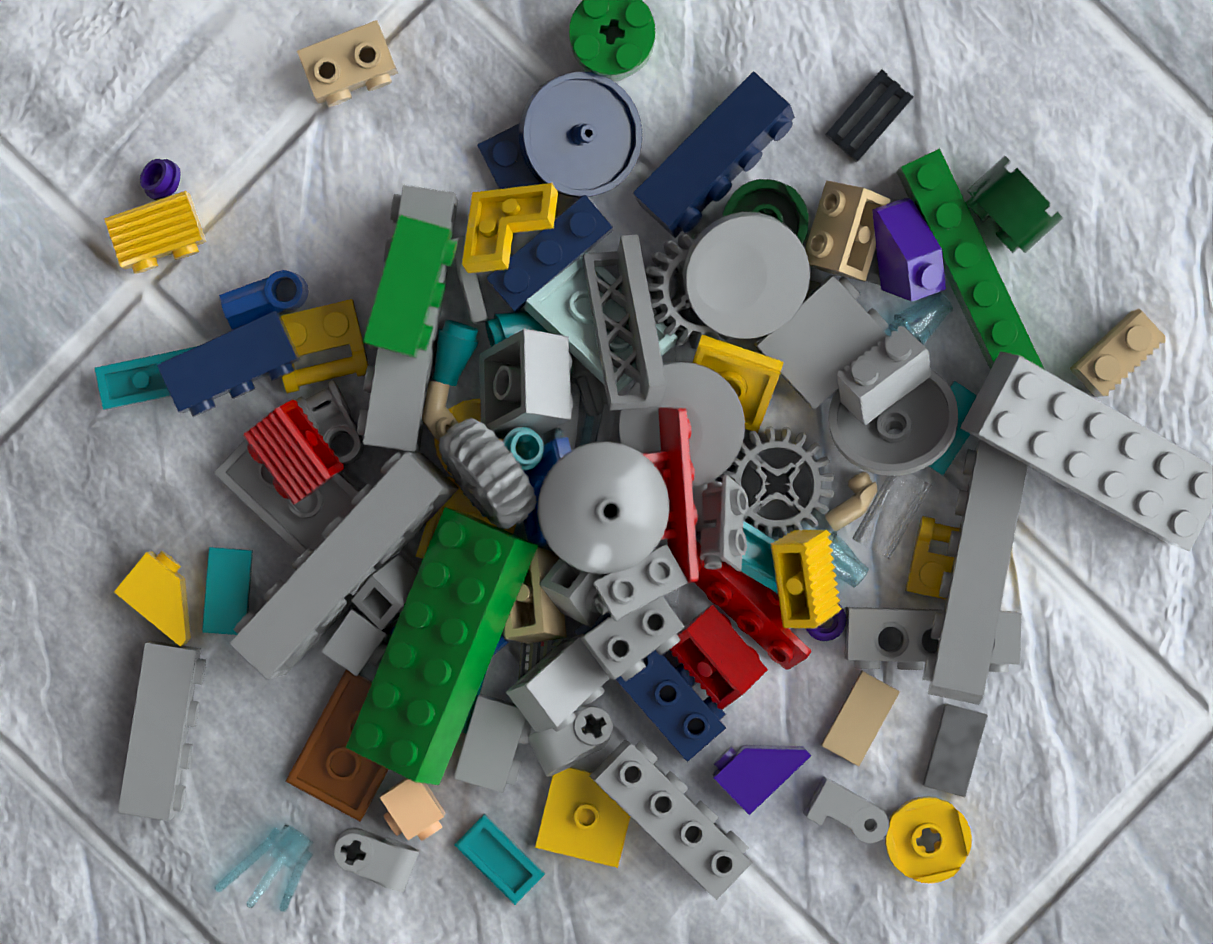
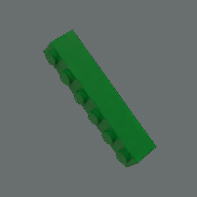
M940 148L901 166L896 171L908 198L913 200L942 248L945 276L990 370L1000 351L1021 356L1044 369Z

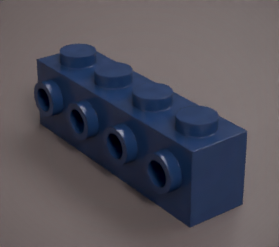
M753 71L633 192L637 202L674 238L682 231L684 233L689 232L701 220V212L712 201L718 202L723 199L730 191L732 181L742 171L747 172L760 161L763 155L761 151L772 140L779 141L789 132L793 125L792 120L795 118L790 103Z
M608 612L601 614L592 627L582 623L574 632L577 635H585L611 616V614ZM654 650L642 659L646 667L627 681H624L621 675L616 680L688 762L726 729V726L721 721L726 713L722 709L717 708V703L712 702L711 696L703 700L692 688L697 684L695 677L689 675V670L684 669L682 663L675 668L664 656L668 651L659 655Z

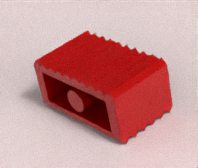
M294 399L276 408L243 434L248 442L247 449L251 457L257 463L266 466L274 477L273 485L276 491L283 498L290 499L293 505L310 496L344 469V464L339 462V458L334 455V451L329 448L328 443L324 441L323 436L319 434L318 429L313 426V422L308 419V415L303 413V408L299 407L298 402Z
M713 604L695 617L677 634L680 641L669 649L672 650L673 656L678 657V662L684 664V669L689 670V675L695 677V682L700 683L701 689L706 690V695L712 697V702L717 703V708L722 710L746 693L768 671L767 667L761 662L757 651L744 642L732 628L728 617L720 613Z

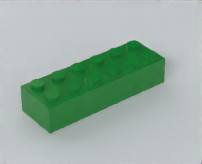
M444 508L345 748L414 782L440 784L538 548L537 544L470 514Z

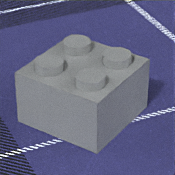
M523 329L479 354L481 423L485 424L487 429L492 430L497 438L504 439L511 430L518 427L530 428L540 436L571 420L573 398L570 394L572 358L569 353V337Z

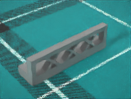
M638 234L622 235L617 251L583 254L582 259L609 410L657 407L662 404L667 383ZM617 265L619 278L610 286L596 276L595 267ZM620 287L622 289V294L619 291H617ZM599 291L604 294L601 298H600ZM610 299L626 310V315L619 323L603 314L602 308ZM627 324L629 326V331L625 329V326ZM606 328L611 331L608 336ZM617 336L629 343L633 348V353L626 361L610 351L609 345ZM634 362L636 364V369L631 366ZM613 366L618 369V370L615 372V374H614ZM626 374L639 383L641 394L618 396L616 383Z

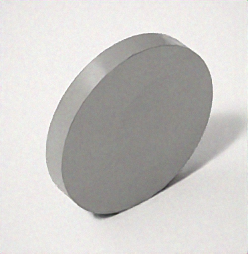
M756 212L734 213L722 217L707 226L691 245L683 269L685 293L692 309L699 318L716 332L741 339L761 337L784 326L793 318L803 304L810 282L808 256L797 236L779 220Z
M691 362L664 364L667 387L661 406L622 409L619 419L620 439L622 445L633 448L640 453L661 451L659 407L686 408L687 417L691 423V437L689 439L690 460L694 466L695 473L692 487L700 486L724 473L737 457L745 432L742 405L732 386L714 370ZM635 382L627 395L641 394L639 383Z

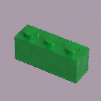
M399 215L363 340L365 344L417 358L419 350L427 351L434 327L426 324L431 307L439 309L446 285L439 282L443 265L451 267L458 244L457 241L451 240L453 233L451 229Z

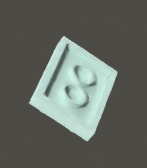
M582 256L526 300L525 310L550 334L569 337V352L605 385ZM602 266L595 267L596 276L612 286L616 279ZM620 287L617 291H619L622 294V289ZM599 291L600 298H601L604 294ZM612 299L602 308L603 314L616 323H619L626 315L625 308ZM661 322L655 324L662 357L675 346L677 336L674 333L671 336L664 334L663 332L667 326ZM627 324L625 326V329L629 331V326ZM606 328L607 336L611 331ZM618 336L609 345L610 351L624 361L633 353L632 346ZM634 362L631 366L636 369V364ZM613 366L614 374L618 369ZM624 374L616 383L617 391L619 392L633 379Z

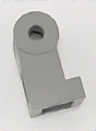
M825 776L822 777L803 812L808 819L821 826L828 815L848 826L860 841L868 844L877 843L887 835L889 829V820L885 812L876 804Z

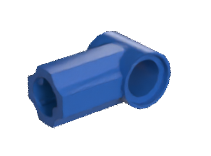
M281 270L276 271L267 278L219 296L224 315L231 329L234 330L274 311L281 313L300 308L306 302L309 291L304 278L296 273ZM284 279H292L296 284V295L289 302L283 303L277 296V286Z

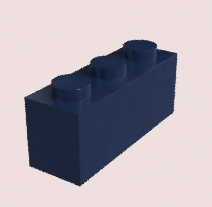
M584 195L554 220L553 229L542 230L509 259L508 269L496 270L486 279L516 313L525 306L526 300L613 231V226L591 200Z
M274 311L158 364L157 367L178 412L186 413L190 411L192 417H195L215 408L214 399L229 393L231 398L234 399L256 389L253 381L269 375L271 381H274L294 372L292 364L301 359L280 313Z

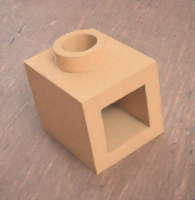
M405 778L380 796L381 801L388 810L383 816L396 836L403 833L409 841L417 835L423 841L443 827L439 820L445 816L446 812L426 783H418Z

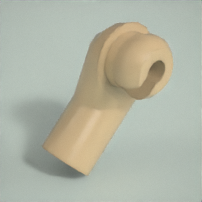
M429 381L422 421L434 438L439 441L441 437L447 434L446 431L458 422L446 408L450 386Z
M861 472L848 481V486L854 492V495L825 514L833 530L838 531L866 513L877 493L876 481L872 482L867 472Z

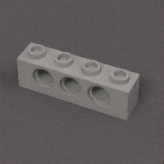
M846 607L845 659L855 660V668L880 669V661L897 662V669L923 670V662H926L927 655L935 656L936 651L927 652L921 644L922 635L926 630L932 628L935 614H943L944 609ZM1000 611L989 672H1009V664L1020 665V612ZM887 627H895L901 636L900 644L891 651L883 650L878 643L880 632Z

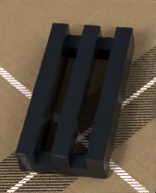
M881 69L827 131L825 136L855 162H858L914 96L901 88L898 82L893 81ZM882 83L887 88L886 91L843 139L837 133ZM895 94L900 101L857 150L850 144Z

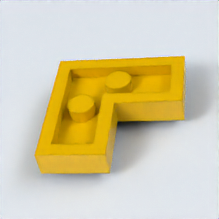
M553 183L472 192L462 265L468 274L508 269L513 233L554 228L558 192Z

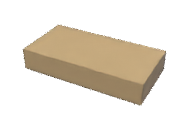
M861 670L821 746L860 766L900 691Z

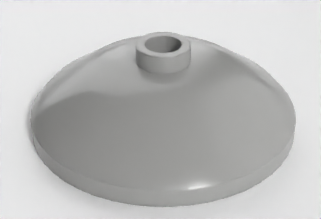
M930 369L931 377L866 425H863L841 403L838 388L831 400L828 419L831 437L835 446L856 467L879 475H904L931 465L949 448L958 426L957 402L947 382ZM898 429L902 431L900 434L891 435L888 433L890 430Z
M613 442L585 444L561 457L544 479L538 500L540 527L552 550L561 559L575 568L597 574L620 572L635 566L645 559L662 538L669 514L666 486L653 463L633 448ZM608 503H614L617 509L616 514L612 518L606 519L603 515V508Z

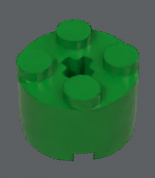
M582 0L572 15L569 27L570 47L579 65L586 72L605 76L612 81L622 80L638 72L648 62L654 48L656 29L650 8L642 0ZM610 26L618 27V33L624 35V38H616L614 44L606 43V35L602 34L601 31H608Z

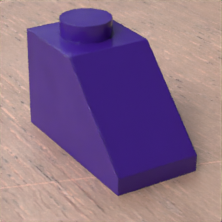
M904 198L872 209L881 290L911 302L946 290L942 248L913 200Z
M742 745L737 751L731 746L713 763L717 770L712 775L724 790L750 815L811 757V754L803 746Z

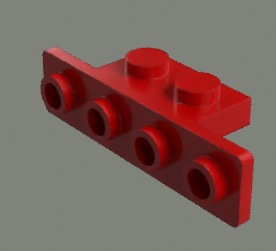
M659 407L661 451L644 452L641 454L650 460L659 471L668 493V521L660 540L667 539L668 548L689 583L697 582L701 558L696 547L695 535L698 515L693 504L692 482L695 473L694 466L690 460L689 450L691 423L687 417L686 408Z
M696 540V547L700 553L701 544ZM701 560L698 569L699 579L694 583L707 595L712 603L718 605L737 623L741 631L751 636L774 662L789 670L808 658L811 649L789 628L783 627L778 593L742 571H737L725 561L722 562V567L719 569H708L704 567V561Z

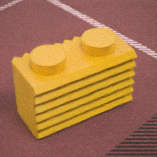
M187 191L104 218L120 267L123 269L132 268L134 274L158 267L157 259L173 254L174 260H179L197 254L199 252L197 245L206 243L191 195Z
M794 530L787 533L783 538H779L775 543H771L784 628H817L842 609L838 605L840 599L837 597L839 591L835 588L838 583L834 580L837 575L833 572L836 567L832 564L835 558L830 555L834 550L829 547L832 541L828 539L831 535L828 530Z

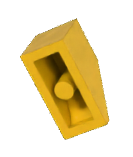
M162 550L158 555L153 551L146 552L114 593L181 647L186 645L191 639L185 578L177 572L181 565Z

